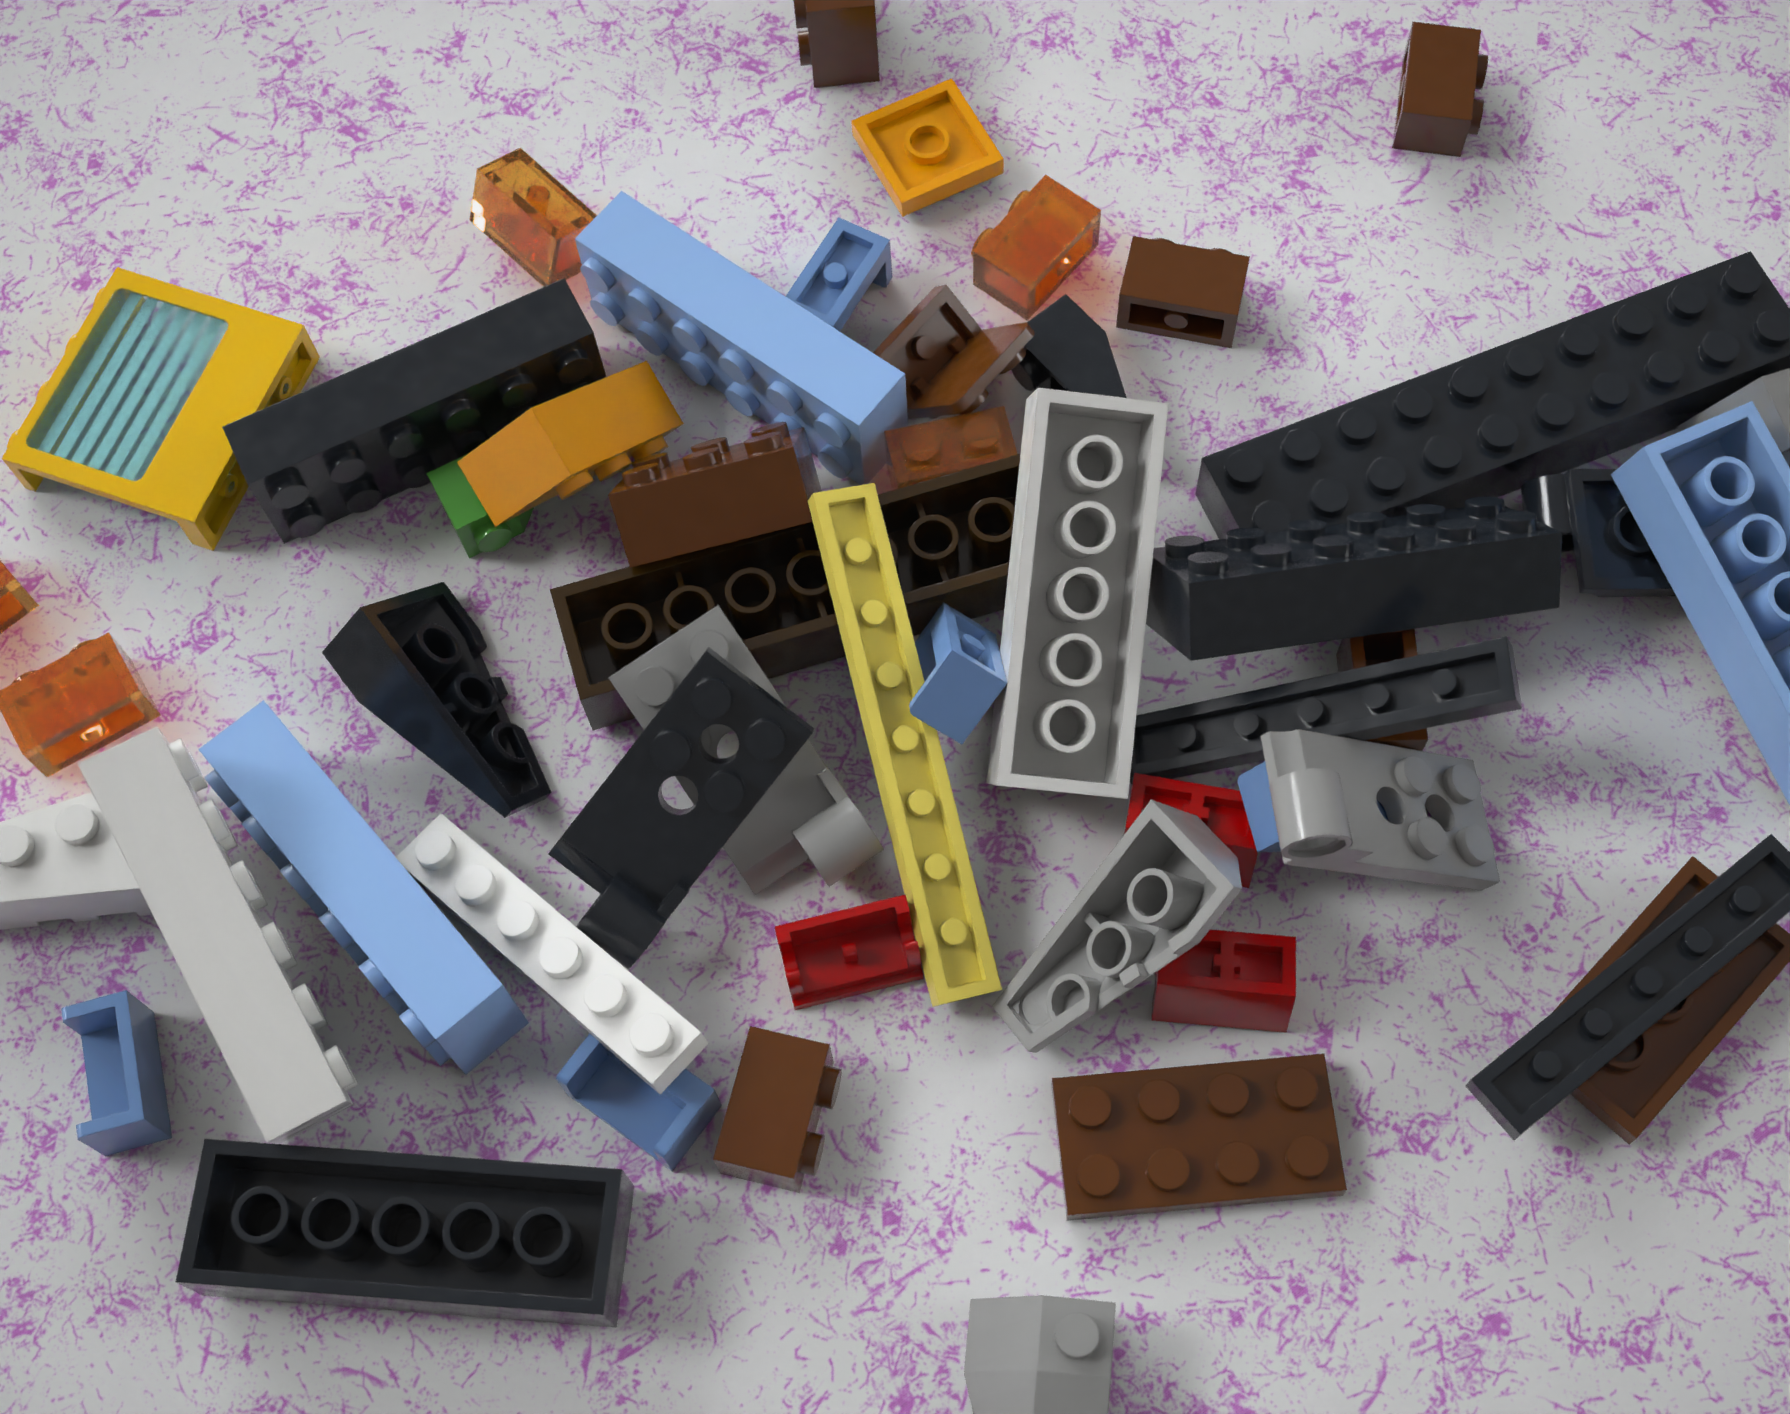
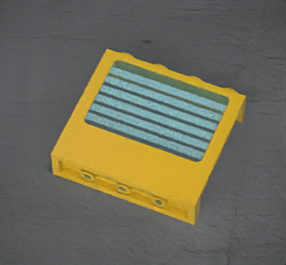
M117 267L106 286L98 291L94 299L93 308L79 331L69 339L65 354L52 376L40 387L36 402L20 429L11 435L2 460L26 489L36 492L45 477L175 520L192 544L214 551L249 487L222 427L301 393L320 356L305 326Z

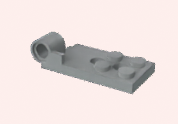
M719 605L609 677L643 730H645L708 647L785 705ZM722 724L707 727L702 733V745L709 755L718 758L717 746L720 739L733 730ZM809 739L723 846V849L755 895L808 859L811 860L826 884L830 887L884 850L860 811L848 797L831 770L827 768ZM675 776L695 805L698 801V790L695 784L686 777Z
M1300 729L1286 732L1269 731L1261 736L1284 865L1479 891L1500 883L1494 855V844L1489 833L1480 793L1481 785L1476 775L1473 760ZM1377 800L1384 807L1388 817V821L1383 817V815L1379 811ZM1425 808L1430 812L1433 818L1427 817Z

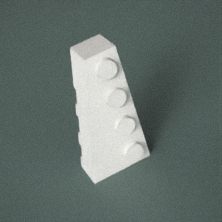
M92 792L0 822V930L40 926L42 921L71 919L75 923L100 920L101 915L136 912L139 916L153 915Z

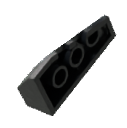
M444 582L360 607L322 651V654L357 701L504 818L545 800L552 792L524 729L510 722L502 700L508 695L501 677L490 676L481 655L487 648L483 635Z

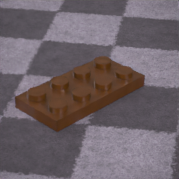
M1692 856L1557 1008L1718 878V876ZM1776 923L1572 1092L1571 1095L1625 1142L1631 1144L1790 962V933Z
M1325 1054L1052 1078L1051 1088L1067 1221L1343 1196L1347 1191Z

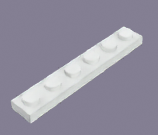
M443 814L436 817L396 856L398 861L419 885L660 1095L709 1044L696 1027Z

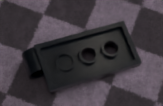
M1569 469L1566 473L1534 478L1521 486L1523 511L1536 514L1537 521L1562 532L1561 552L1574 550L1579 593L1594 594L1598 597L1676 596L1611 476L1616 469Z
M710 647L704 652L548 853V855L600 893L576 927L627 969L631 968L647 949L667 919L686 897L694 882L814 731L811 725ZM715 724L730 727L738 737V751L731 757L724 759L709 755L702 745V733L707 727ZM673 776H683L690 779L698 790L697 803L687 809L671 807L662 795L663 782Z

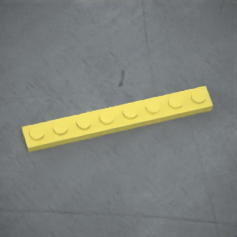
M875 483L813 493L808 500V505L904 894H906L915 939L920 950L921 963L932 1007L1000 991L1002 987L938 733L935 728L910 713L909 703L925 681Z

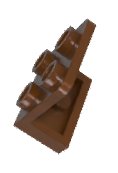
M947 285L934 287L873 353L905 373L908 419L926 417L935 419L939 416L955 414L965 416L977 409L986 400L989 394L986 388L998 375L1010 371L1022 361L1026 355L1023 347L1033 338L1035 332L1027 322L982 330Z

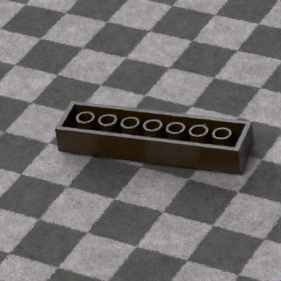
M1020 454L878 494L913 636L922 633L943 602L970 619L1004 610ZM813 522L631 568L630 566L550 589L579 698L592 730L635 718L609 677L717 605H719L768 679L846 656Z

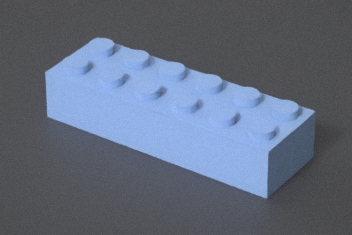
M623 191L575 238L582 264L580 270L586 279L592 299L590 305L600 319L611 326L620 324L635 334L636 339L647 351L656 356H660L662 353L677 362L692 381L701 386H705L708 383L725 394L729 403L743 415L752 416L755 414L768 424L786 422L789 431L804 427L811 452L818 456L821 464L834 476L841 479L848 476L860 485L868 484L909 438L905 373Z
M1753 401L1644 446L1616 469L1611 476L1790 805V467Z
M264 700L198 749L214 768L204 779L242 822L241 824L272 859L291 886L307 902L326 929L359 966L358 968L370 983L386 999L405 1026L440 1066L452 1058L466 1075L529 1023L503 984Z

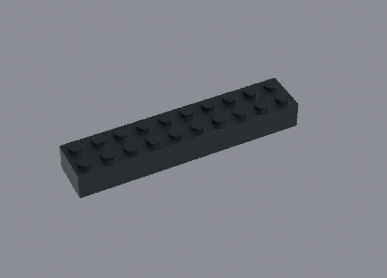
M1750 251L1202 457L1195 495L1219 539H1226V533L1236 528H1259L1265 530L1266 533L1287 531V524L1297 520H1319L1327 525L1347 523V516L1358 512H1378L1385 514L1387 517L1406 515V509L1413 505L1435 504L1441 505L1446 509L1465 507V500L1472 497H1501L1521 489L1524 483L1534 478L1566 472L1569 469L1677 429V426L1758 378L1790 368V308Z

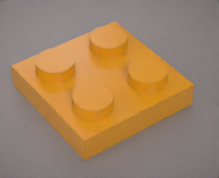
M952 78L851 121L853 137L902 217L1004 173V158Z

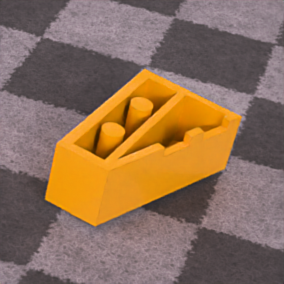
M645 361L530 408L457 463L494 526L497 527L559 495L561 500L574 495L594 482L592 477L595 475L600 482L616 475L632 464L629 459L632 456L634 460H638L664 451L669 447L664 437L684 423L649 363Z

